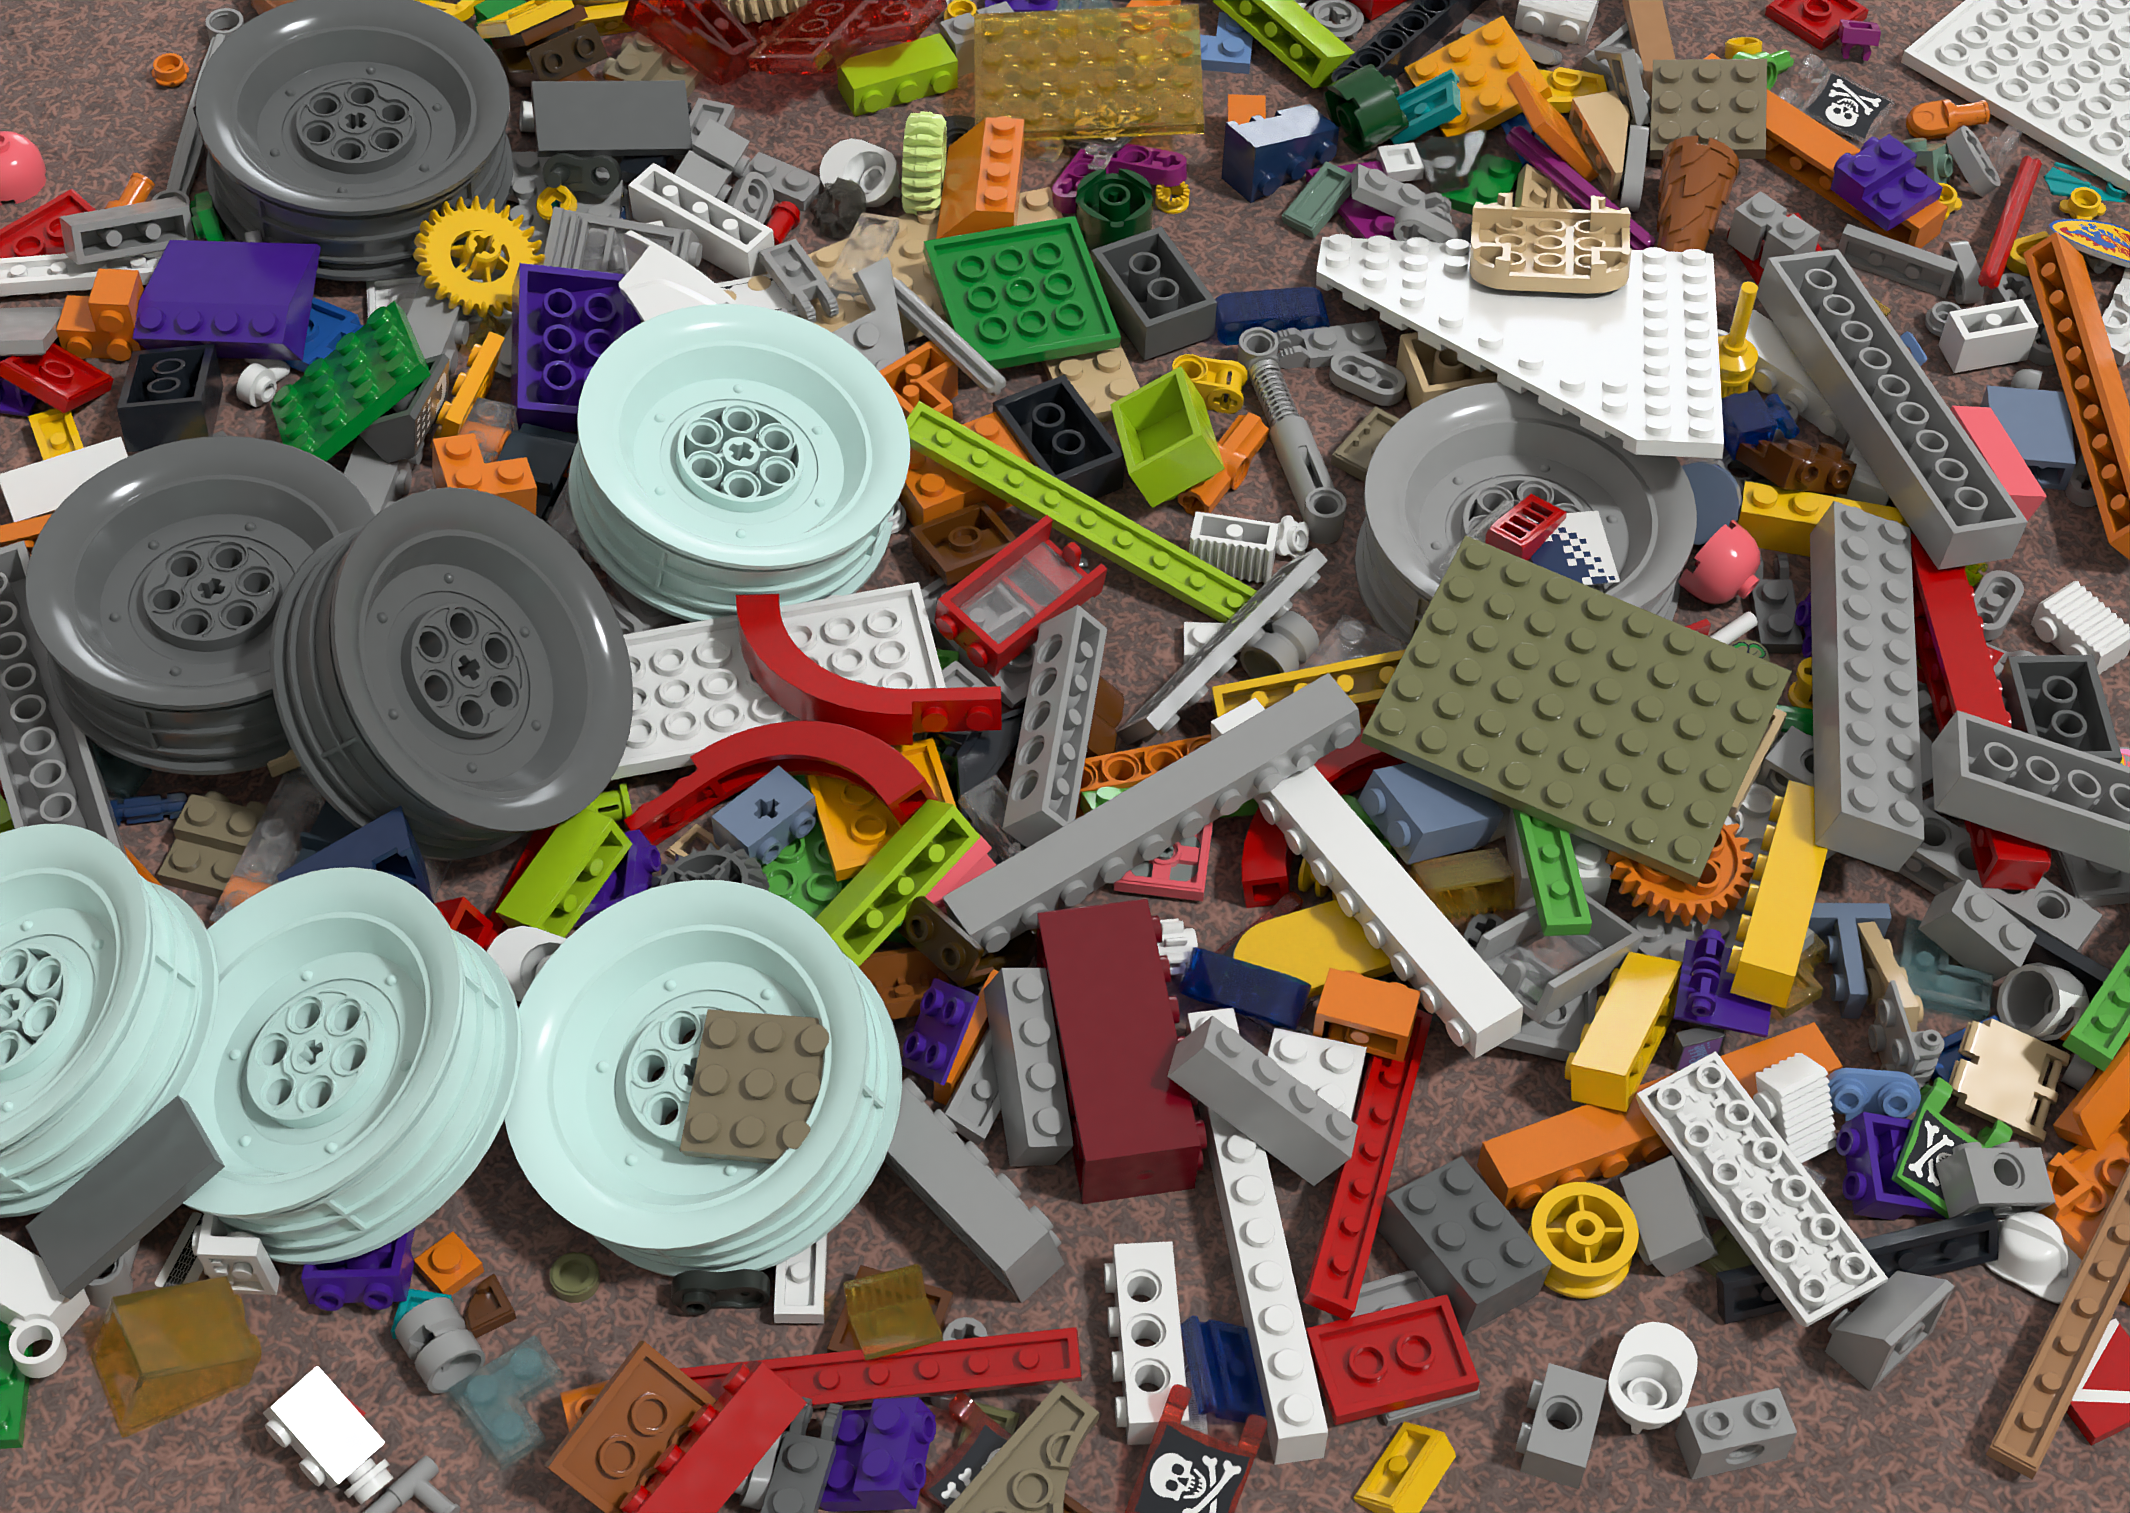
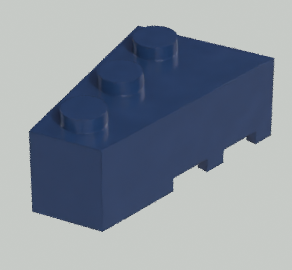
M1310 104L1276 111L1275 117L1264 119L1260 115L1252 116L1249 123L1240 125L1235 121L1226 122L1221 179L1250 203L1263 196H1270L1286 183L1300 179L1304 176L1306 170L1313 169L1320 164H1324L1326 161L1330 162L1337 153L1339 128Z
M402 806L393 809L277 874L279 883L298 875L330 868L355 867L373 869L391 874L408 882L434 903L425 862Z

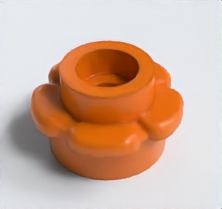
M166 53L158 56L153 62L152 77L155 78L157 84L174 87L187 79L189 67L181 56L174 53Z

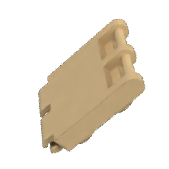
M1993 1018L1983 1021V1024L1977 1021L1968 1022L1958 1053L1970 1058L1971 1061L1969 1062L1964 1059L1956 1060L1948 1082L1953 1087L1952 1095L1959 1097L1956 1106L1992 1123L2001 1120L2014 1133L2029 1140L2044 1143L2047 1134L2043 1130L2050 1105L2056 1104L2059 1094L2055 1089L2062 1066H2068L2071 1056ZM2050 1061L2053 1065L2045 1087L2042 1084ZM2037 1100H2040L2041 1104L2034 1125H2032L2030 1122Z

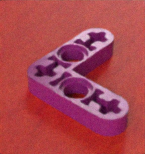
M1129 143L1122 144L1113 152L1083 145L1053 184V205L1061 213H1075L1078 184L1085 176L1100 169H1106V174L1119 173V168L1128 169L1143 176L1150 184L1164 185L1165 187L1178 186L1187 179V160L1185 156L1177 152Z

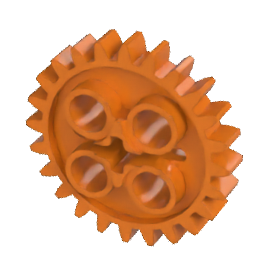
M1737 823L1727 826L1723 825L1696 887L1609 850L1605 862L1614 865L1610 874L1611 879H1623L1619 893L1633 892L1635 894L1632 906L1636 907L1645 902L1649 905L1647 916L1652 917L1660 910L1664 912L1666 923L1669 924L1674 915H1680L1684 926H1689L1694 915L1703 925H1706L1711 914L1720 920L1727 909L1735 910L1739 900L1744 897L1750 885L1749 881L1754 873V869L1749 866L1754 855L1745 852L1749 842L1748 838H1735L1740 827Z

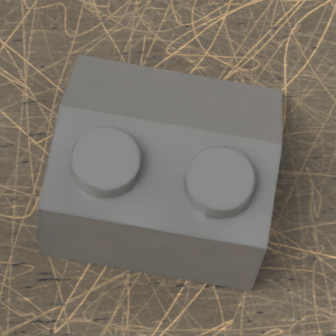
M1896 1271L1886 1283L1861 1296L1859 1302L1862 1304L1855 1311L1851 1312L1846 1308L1832 1321L1828 1327V1331L1832 1336L1825 1352L1871 1391L1933 1332L1955 1286L1945 1279Z

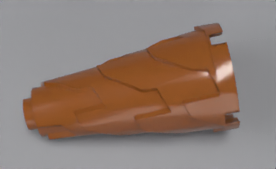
M1685 136L1672 141L1664 149L1658 188L1660 204L1657 218V232H1659L1657 248L1664 249L1667 252H1684L1688 249L1705 251L1710 234L1715 232L1722 207L1727 205L1740 165L1735 152L1718 140L1709 137L1708 145L1697 144L1699 136Z

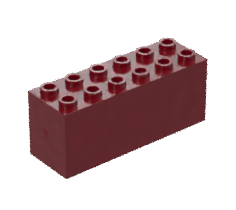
M1148 898L1037 913L1035 963L1036 968H1046L1074 1145L1071 1151L1082 1204L1195 1189L1197 1171L1204 1169L1202 1149L1207 1148L1206 1130L1203 1120H1195L1193 1106L1198 1105V1099L1167 1077L1176 1045L1185 1036L1177 1037L1175 1024L1180 1022L1178 1001L1176 995L1168 996L1166 983L1171 982L1169 959L1167 955L1160 956L1157 943H1162L1161 922L1158 915L1151 916Z

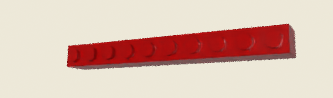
M1910 534L1915 643L1940 733L1957 710L2011 728V715L2006 711L2001 696L2002 684L1999 679H1996L1992 665V650L1987 647L1985 641L1983 619L1981 616H1978L1976 610L1974 588L1972 585H1969L1965 572L1966 565L1938 570L1915 534ZM1964 820L1966 830L1970 834V845L1982 888L2013 890L2036 888L2044 873L2048 872L2051 865V852L2048 847Z

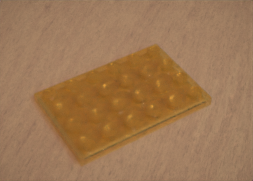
M1198 4L974 14L975 126L986 117L997 118L1007 116L1015 119H1024V141L1204 133Z

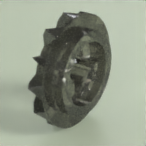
M838 177L833 184L825 183V190L822 194H814L817 203L809 209L814 215L811 224L820 229V234L831 239H838L852 233L862 221L866 210V196L859 184L851 179L845 180ZM836 199L841 202L838 205L840 217L832 212L835 209L834 203Z

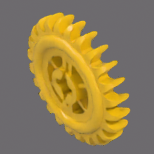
M478 196L473 198L469 209L465 206L462 197L457 199L455 211L445 201L441 207V216L433 209L428 217L429 222L424 220L420 224V233L414 239V243L418 248L415 249L413 257L417 262H420L416 271L421 276H428L423 284L427 289H438L434 296L437 300H442L446 297L449 299L448 307L450 309H455L458 305H461L465 315H469L472 309H476L481 318L486 317L488 310H491L495 316L501 317L504 308L512 312V286L519 263L544 264L545 255H535L540 250L542 241L528 242L534 234V226L529 227L527 230H520L524 219L523 214L512 221L508 220L510 205H507L499 214L495 213L494 198L489 201L485 210L481 209ZM467 237L465 245L453 246L456 241ZM501 250L504 252L506 260L500 256ZM451 256L460 258V265L457 268L454 267ZM494 269L505 271L502 277L491 282V274ZM470 278L477 279V280L482 279V280H483V283H481V282H476V281H472V280H469V279H470Z

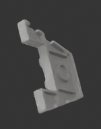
M888 257L852 274L871 313L832 332L857 349L878 371L906 355L892 269ZM786 308L780 310L782 312L788 313Z

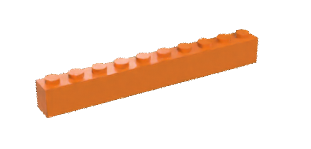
M2055 232L2023 254L2108 542L2130 560V406L2083 255L2058 232Z

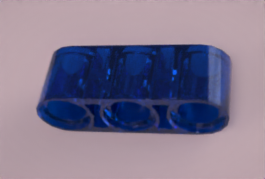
M1314 287L1233 292L1222 294L1215 299L1217 302L1216 334L1219 342L1226 346L1238 345L1241 334L1245 330L1255 327L1269 329L1273 333L1282 329L1286 330L1287 328H1296L1301 332V330L1330 327L1323 294Z
M1193 947L1177 991L1192 999L1219 1008H1234L1236 1013L1296 1030L1312 986L1301 979L1278 971Z

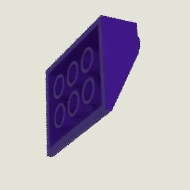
M170 240L139 300L133 339L147 350L215 344L217 358L303 361L321 247L318 244Z
M519 263L512 286L510 430L519 431L523 423L563 432L577 431L579 400L590 370L614 341L630 329L641 324V318L619 289L618 283L626 274Z

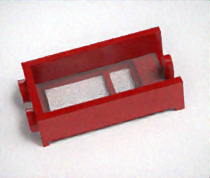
M1048 515L938 598L934 623L939 632L946 639L954 640L966 651L968 658L975 666L984 668L993 677L997 676L999 670L1037 641L1040 624L1076 605H1083L1091 597L1095 598L1102 592L1107 568L1101 563L1087 574L1079 566L1082 552L1075 542L1068 543L1063 548V551L1049 540L1053 520Z

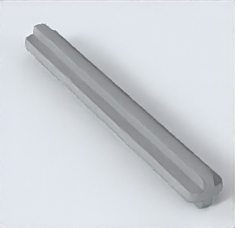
M893 277L898 310L983 391L990 393L992 396L999 395L1001 389L1006 386L1005 378L901 280Z

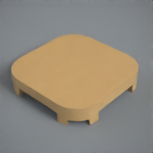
M1498 193L1496 203L1483 205L1480 202L1475 203L1472 214L1469 272L1471 277L1478 283L1503 290L1589 294L1614 291L1627 284L1630 275L1632 248H1630L1631 213L1628 207L1621 208L1620 210L1606 207V197L1591 196L1590 210L1512 207L1513 193Z

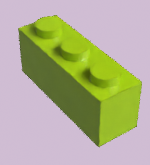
M938 33L837 61L838 90L854 117L958 88V60L942 34Z
M584 808L578 814L558 825L495 912L509 928L519 926L533 927L565 938L632 846V842L612 818Z

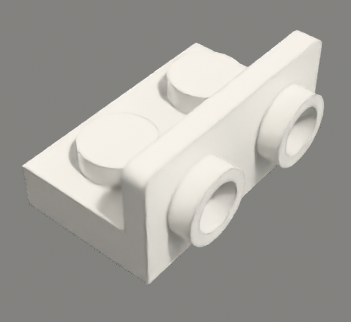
M204 1213L202 1226H196L194 1229L192 1250L193 1254L198 1256L203 1265L205 1275L210 1277L217 1292L277 1295L280 1276L260 1238L245 1232L228 1233L223 1222L218 1219L219 1216Z

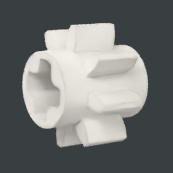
M1179 918L1160 920L1162 943H1157L1160 956H1168L1171 975L1186 974L1185 963L1196 962L1198 958V943L1195 930L1193 928L1184 929V922L1179 921Z

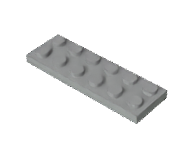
M1315 548L1283 565L1116 732L1125 744L1129 745L1140 739L1146 743L1158 733L1162 736L1180 720L1176 713L1186 705L1191 707L1199 701L1209 690L1205 684L1213 677L1220 678L1228 672L1237 662L1234 655L1243 647L1247 650L1258 642L1265 634L1262 627L1271 619L1275 622L1293 606L1290 599L1299 591L1301 594L1305 593L1321 578L1317 571L1328 561L1324 555Z

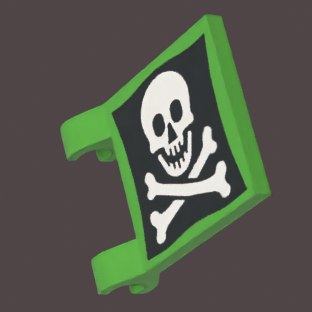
M1938 1077L1934 1080L1933 1086L1926 1084L1920 1089L1921 1101L1891 1180L1949 1219L1935 1164L1953 1155L1952 1149L1964 1143L1980 1142L1982 1148H1992L1995 1145L2009 1142L2013 1131L2004 1122L1997 1120L1994 1122L1992 1129L1987 1126L1982 1128L1976 1140L1939 1113L1952 1094L1953 1087Z

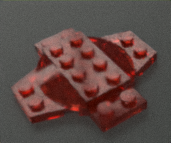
M808 0L807 4L798 7L796 12L787 13L785 17L779 16L773 18L772 21L768 19L760 23L753 21L748 24L742 21L735 23L731 22V20L722 19L716 25L719 40L758 47L748 57L751 72H766L768 75L800 72L801 75H813L818 72L830 73L840 69L841 65L852 54L865 46L897 41L906 43L917 40L947 8L946 0Z

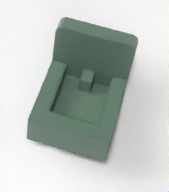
M1913 138L1903 141L1906 147L1917 154L1914 167L1927 166V176L1936 183H1947L1950 181L1954 164L1953 158L1949 154L1947 143L1927 144L1926 138Z

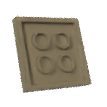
M1767 59L1653 60L1650 159H1662L1663 151L1667 145L1685 136H1699L1697 144L1708 145L1709 137L1718 140L1730 147L1738 159H1765Z
M708 1009L679 1151L685 1156L770 1164L776 1161L788 1147L798 1149L811 1130L806 1120L820 1090L823 1053L829 1043V1033L819 1024L818 1018Z

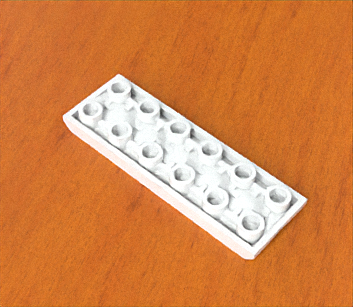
M1716 1051L1637 1093L1636 1099L1644 1116L1798 1324L1808 1327L1843 1305L1887 1282L1888 1277Z

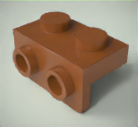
M916 947L872 953L859 967L882 998L892 1021L898 1018L920 1015L922 997L931 987L934 978L950 984L948 976Z

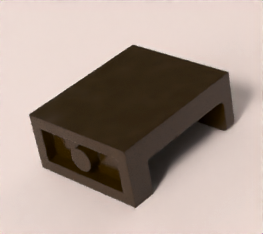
M587 23L572 31H569L568 27L527 46L510 47L497 51L512 87H531V83L534 81H558L608 58L594 23Z
M919 896L914 898L898 932L957 985L963 988L986 981L994 969L1000 971L1001 968H1027L1035 955L1037 928L1028 929L1011 939L999 951L989 952L983 956L984 948L948 917L946 907L937 908L925 896Z

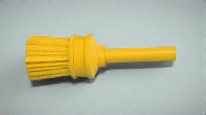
M1744 282L1742 284L1730 333L1718 337L1721 399L1724 409L1723 418H1728L1744 411L1747 402L1748 382L1754 375L1758 360L1757 349L1745 338L1758 291V286L1753 282Z

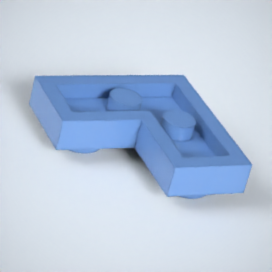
M1219 12L1216 36L1179 34L1176 68L1249 74L1253 36L1228 14Z

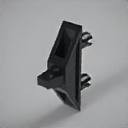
M1025 707L1002 714V730L929 732L927 739H934L937 750L942 753L941 758L951 765L947 773V781L959 812L967 821L970 818L973 820L975 817L981 818L1007 837L1011 835L1002 829L1007 804L993 797L990 794L992 791L990 788L1011 756L1016 757Z

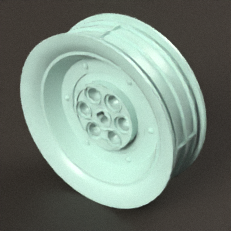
M709 304L681 308L644 321L624 333L603 352L590 370L584 383L578 406V442L570 463L568 480L569 504L581 539L590 554L611 578L632 595L650 606L690 622L736 615V595L779 594L781 607L820 600L830 595L843 596L854 594L875 572L890 540L893 522H888V517L893 516L894 506L905 484L910 462L908 426L899 401L882 374L857 349L827 329L806 319L765 307L743 304Z
M38 824L0 833V1218L24 1216L44 1211L177 1095L182 1098L202 1062L216 1017L219 995L218 965L211 937L203 921L193 908L178 895L163 886L147 881L138 874L128 857L112 842L93 831L78 826Z
M348 867L312 871L272 885L230 910L207 929L216 953L219 973L216 1017L202 1062L182 1098L191 1106L225 1167L182 1204L209 1215L219 1216L218 1219L223 1222L228 1233L245 1232L260 1238L270 1259L273 1261L301 1265L333 1263L368 1253L403 1236L438 1210L476 1169L494 1141L514 1094L521 1060L522 1031L520 1013L514 992L497 962L480 945L466 935L451 929L440 910L421 891L408 882L377 870Z
M692 880L650 888L629 896L606 908L570 935L538 972L519 1006L522 1031L521 1060L512 1101L504 1118L508 1138L516 1159L532 1186L557 1213L578 1228L592 1234L601 1244L619 1257L640 1268L670 1277H675L679 1273L691 1270L726 1272L752 1269L761 1271L800 1254L822 1239L856 1206L878 1173L893 1139L902 1094V1064L894 1025L882 998L866 975L840 950L839 946L820 924L796 905L767 890L744 883L724 880ZM708 1009L818 1018L819 1024L829 1033V1043L823 1053L820 1090L806 1120L811 1130L798 1149L788 1147L776 1161L770 1164L685 1156L679 1151ZM696 1029L692 1040L682 1044L684 1036L689 1031ZM665 1067L663 1075L658 1080L651 1082V1078L656 1070ZM678 1109V1115L675 1120L670 1124L664 1125L667 1115L673 1110Z

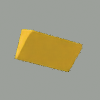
M1404 1421L1353 1497L1355 1502L1373 1513H1419L1456 1457V1453L1445 1432Z

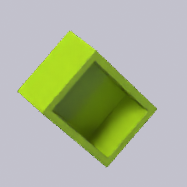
M1182 366L1110 404L1128 473L1152 508L1164 501L1174 499L1179 493L1200 482L1211 479L1215 474L1225 469L1204 399Z

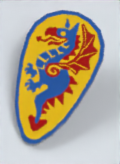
M2061 219L2053 221L2046 228L2049 235L2058 232L2075 249L2081 251L2085 261L2097 274L2103 273L2112 263L2130 268V230L2124 227L2095 220Z

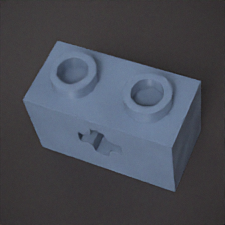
M778 765L711 816L714 843L720 848L728 843L734 851L744 849L746 854L750 858L755 857L761 866L769 864L778 857L782 849L796 838L805 837L817 823L815 796Z

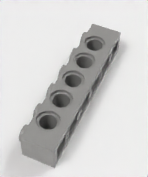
M1079 605L1040 624L1002 827L1004 831L1027 848L1071 823L1076 817L1107 628Z

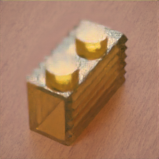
M1499 847L1411 863V878L1449 921L1453 917L1459 920L1462 915L1468 918L1471 914L1476 917L1479 913L1483 915L1488 911L1494 913L1497 909L1501 912L1505 908L1511 911L1515 906L1514 871L1508 865L1507 860L1505 861V857L1502 856Z

